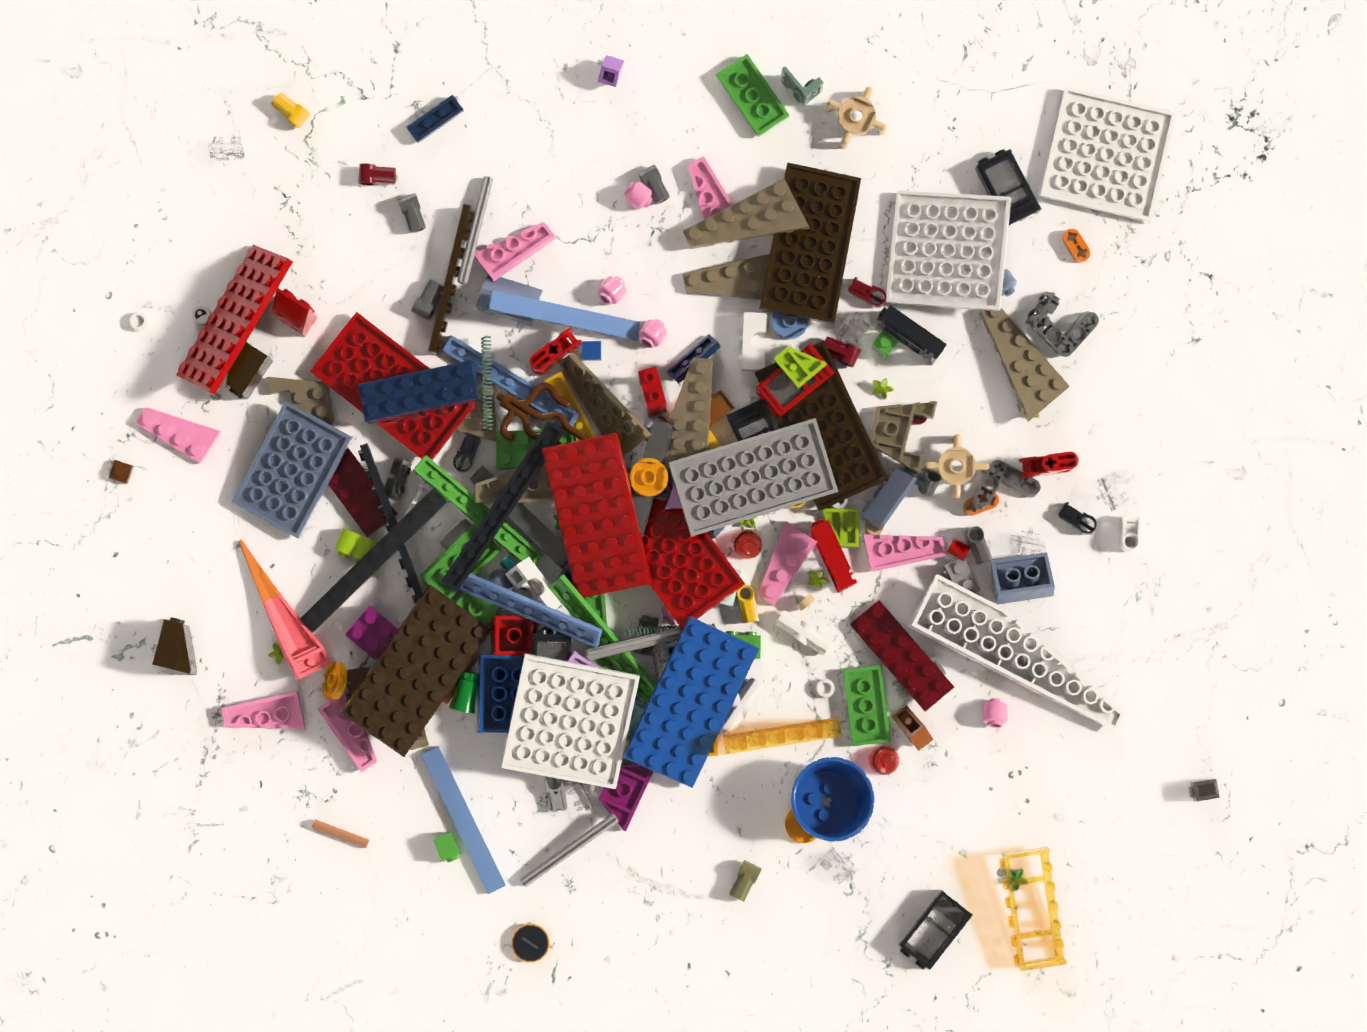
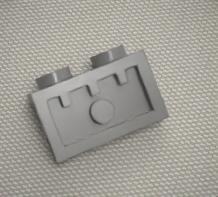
M956 559L942 566L944 578L973 593L981 590L966 559L964 561Z

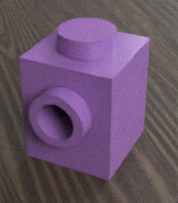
M606 55L601 65L598 82L616 87L621 77L624 60Z

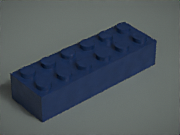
M471 360L358 384L364 419L369 425L481 401L475 366Z

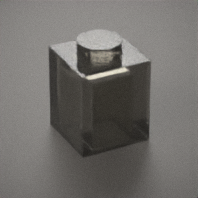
M1217 779L1190 782L1191 787H1188V792L1194 802L1220 798Z

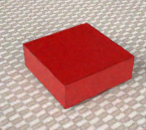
M954 538L947 552L964 561L970 547Z

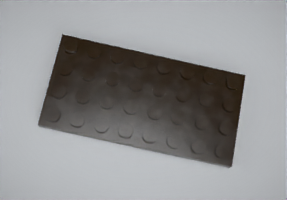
M787 162L784 179L810 229H799L789 233L782 232L773 235L759 309L834 325L861 178Z
M824 340L814 344L813 347L835 373L783 416L779 417L778 414L774 416L780 429L816 418L838 489L837 493L813 500L818 511H822L888 480V476ZM775 362L754 372L758 383L760 384L780 366ZM784 371L765 385L783 408L806 390L803 386L798 389ZM814 376L807 381L808 387L817 381Z
M428 585L340 713L401 757H405L491 629L435 587Z

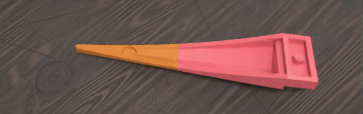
M240 539L239 545L285 661L290 666L296 680H300L329 666L332 662L323 645L300 620L299 616L269 579L243 540Z

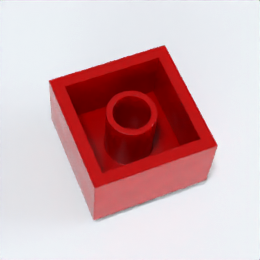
M491 615V654H531L534 621L520 615Z

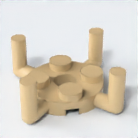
M870 86L865 88L862 97L855 96L845 100L842 104L833 100H829L826 110L828 112L833 110L839 111V125L846 131L840 144L842 149L848 147L852 135H864L872 127L878 129L879 135H884L886 132V124L876 120L875 108L871 101H869L873 91ZM854 111L861 112L862 119L854 120L852 113Z
M955 434L952 437L953 447L944 451L938 462H926L923 465L925 471L938 470L941 479L953 485L952 500H957L960 497L961 485L969 482L976 470L986 472L990 467L988 463H976L974 456L967 449L961 447L960 434ZM952 462H961L962 469L954 471L952 469Z

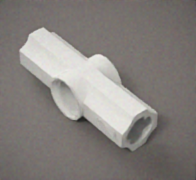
M785 610L775 623V625L791 634V637L805 646L808 645L823 656L832 643L831 640L818 633L814 627L803 620H798Z
M752 677L749 679L740 694H737L722 726L723 729L731 734L734 732L741 720L746 717L753 707V702L762 692L764 685Z

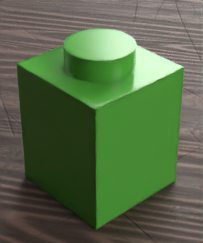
M883 329L872 343L871 348L886 359L899 340Z
M453 832L433 840L441 861L447 860V863L458 859L457 855L461 854Z

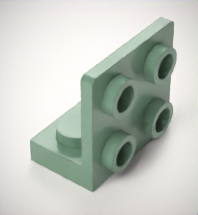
M786 66L782 68L781 82L785 88H790L793 91V97L798 103L802 102L805 106L822 92L824 82L820 77L815 80L813 78L804 85L806 88H804Z

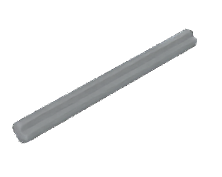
M484 176L457 279V282L466 285L468 283L493 183V178L489 176Z
M680 627L586 650V658L592 661L679 639L683 630Z
M614 814L609 815L520 879L523 886H529L618 822L617 817Z

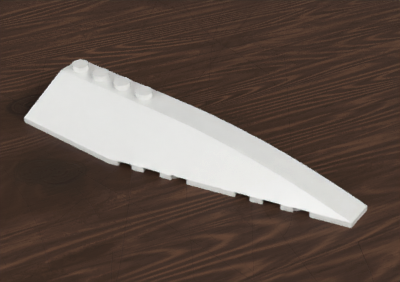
M938 574L935 575L915 610L908 628L1051 701L1114 731L1118 730L1125 713L1099 693L1093 685L1091 686L1069 664L1047 645L1043 644L1037 636L1027 630L1021 622L1012 617L1006 609Z

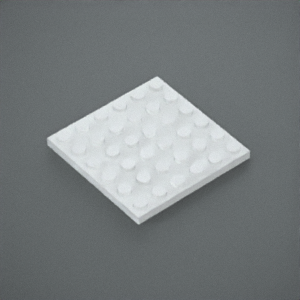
M1065 86L1039 197L1150 223L1176 112Z
M897 190L886 303L1000 311L1011 197Z
M525 653L501 768L616 789L640 676Z

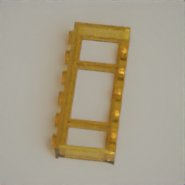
M839 717L727 734L722 737L725 755L842 737Z
M1048 846L1001 853L1002 858L999 859L1000 870H1004L1005 878H1002V886L1004 890H1007L1008 896L1004 898L1006 909L1010 910V916H1007L1009 928L1013 930L1010 940L1012 947H1015L1016 950L1013 960L1014 965L1018 966L1020 971L1067 964L1063 954L1064 942L1061 939V923L1058 919V903L1055 900L1054 893L1056 888L1052 879L1051 871H1053L1049 859V853L1051 852ZM1040 855L1042 875L1012 880L1009 859ZM1044 882L1050 929L1020 933L1013 886ZM1052 935L1055 957L1024 961L1021 940Z

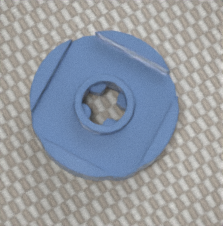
M772 313L771 326L774 332L785 340L799 338L808 327V319L794 317V324L790 325L785 323L787 320L786 316L788 315Z

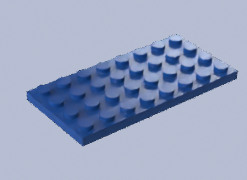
M689 616L623 757L693 788L759 648Z

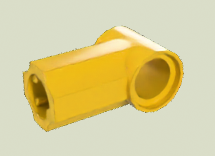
M282 92L277 94L271 103L277 111L282 113L298 129L311 115L303 106L296 104Z
M744 585L736 592L743 624L759 621L754 590L751 586ZM743 588L750 590L751 595L748 599H743L740 596V591Z

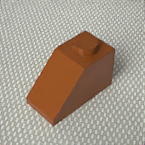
M907 705L891 716L918 751L934 740L926 726Z

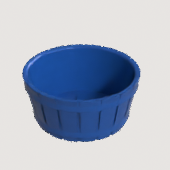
M839 757L821 758L807 765L796 778L791 792L792 811L799 825L811 836L829 842L844 841L860 833L868 824L875 803L873 787L865 772L859 766L857 767L855 763ZM823 797L831 799L829 807L821 805Z

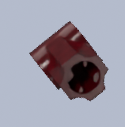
M369 163L359 164L358 184L367 186L396 184V168L378 167Z
M827 336L824 342L831 357L838 359L840 363L848 367L854 368L861 349Z

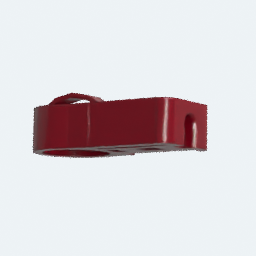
M854 277L852 285L848 288L849 294L870 304L874 308H880L886 303V293L882 288L874 285L871 287L860 280L858 281V277ZM877 291L883 293L885 298L884 300H882L874 296L872 293ZM870 298L879 302L880 304L873 303Z

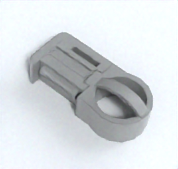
M546 776L544 784L549 794L550 805L553 807L550 811L566 810L567 800L564 779H561V784L557 788L556 778L552 777L553 788H551L547 784L548 777Z

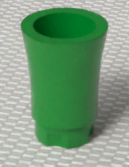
M469 671L462 672L457 680L453 698L448 708L466 713H475L479 674Z

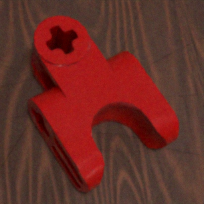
M571 327L530 357L529 363L534 374L544 375L566 355L572 353L583 343L581 339L577 340ZM554 350L558 353L555 355L554 353H551V351Z
M1069 451L1018 459L1019 463H1022L1023 468L1021 479L1068 473L1078 465L1079 458L1075 452Z

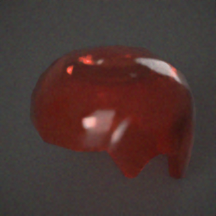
M752 529L739 531L733 540L735 553L741 558L748 560L757 557L762 550L760 535Z
M878 746L868 756V765L873 772L880 775L892 774L900 764L898 753L891 747Z

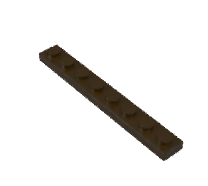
M463 204L428 349V352L433 355H437L438 351H442L444 340H441L443 332L446 333L448 322L446 317L447 314H451L452 303H450L451 296H455L457 285L454 283L456 277L458 278L460 259H463L465 248H463L464 242L467 241L470 231L467 230L469 222L472 223L474 215L471 205Z

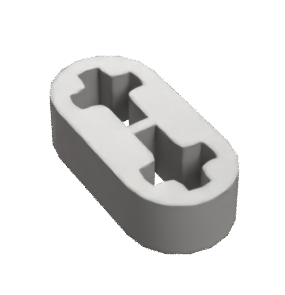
M466 518L463 519L439 544L446 550L472 524Z

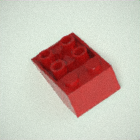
M278 288L275 293L271 314L301 335L306 336L317 319V316L314 314L315 310L305 300H298L288 289L284 288V290Z

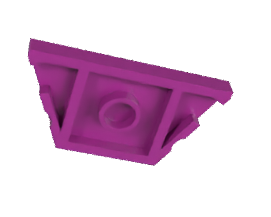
M621 763L616 789L604 787L599 796V801L610 814H614L617 817V823L625 832L654 772L637 763Z

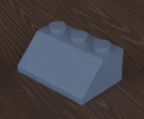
M487 275L476 303L477 310L532 326L534 319L488 310L491 291L495 290L540 300L543 290L503 277L493 281Z
M896 469L894 472L889 471L887 474L888 480L885 481L884 487L881 488L879 486L873 494L875 499L872 504L868 502L862 510L865 513L862 518L870 522L877 529L881 530L917 480L914 476L899 469Z
M1047 552L990 561L996 605L1054 596L1055 584Z

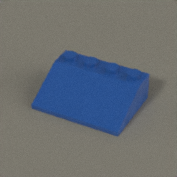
M478 655L477 733H508L524 655Z

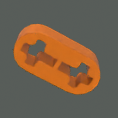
M1076 229L1065 231L1062 240L1073 259L1078 263L1086 262L1091 252L1081 234ZM1069 233L1070 235L1076 236L1074 239L1076 245L1073 243L1072 240H1067ZM1077 247L1080 249V251L1086 252V254L1084 255L1085 258H1083L1082 256H1077V254L1079 253Z
M983 493V495L979 498L980 503L984 501V498L987 494ZM995 493L993 505L989 504L983 510L975 508V512L967 509L970 505L969 502H972V498H969L965 501L963 510L970 516L980 514L995 508L999 503V497Z

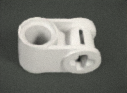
M1121 514L1119 547L1124 552H1131L1139 545L1141 516H1137V518L1125 517V515ZM1126 538L1133 540V547L1126 546Z

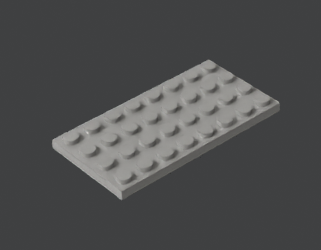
M816 418L668 462L691 537L838 492Z

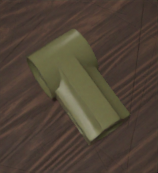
M744 860L729 895L744 902L762 868Z

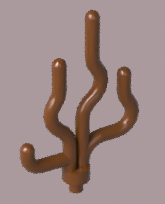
M547 382L537 384L525 399H517L509 393L503 395L500 392L495 398L500 401V406L508 411L500 425V433L508 441L514 440V435L507 430L514 416L521 419L525 434L537 440L541 432H535L531 429L530 421L526 414L540 421L557 419L565 431L579 440L590 438L571 426L562 413L557 411L540 413L528 406L535 400L540 391L547 390L556 403L564 408L570 407V402L561 397L556 388Z

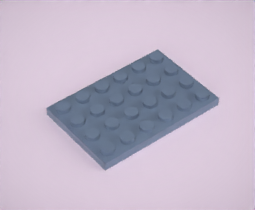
M285 401L236 492L232 503L299 539L353 437L294 404Z

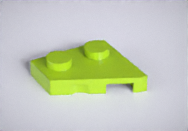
M789 346L773 358L798 389L827 365L826 362Z
M826 508L822 510L824 518L826 520L829 519V524H831L840 546L859 547V508Z

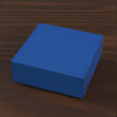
M582 341V361H602L601 341Z

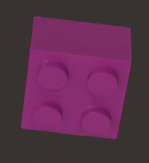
M369 605L346 632L345 636L370 657L377 660L398 628Z

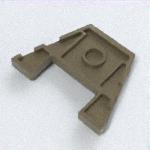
M266 377L270 395L290 391L292 404L327 423L335 421L328 386L325 383Z
M930 401L928 403L917 402L908 405L878 406L869 436L874 448L920 474L924 455L906 452L905 449L914 416L934 420L937 401Z

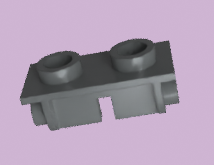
M1047 291L1039 297L1036 307L1028 314V319L1025 323L1030 324V318L1036 313L1046 315L1047 311L1049 314H1053L1060 304V298L1055 296L1056 293ZM1037 319V325L1044 328V325L1041 323L1042 319Z
M396 458L393 461L389 474L395 475L394 479L388 477L384 487L388 496L401 499L405 491L407 477L411 473V462Z
M642 615L639 618L638 627L658 626L659 618ZM654 646L637 649L635 653L652 656Z

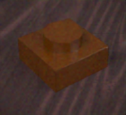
M114 460L108 478L128 484L134 466Z

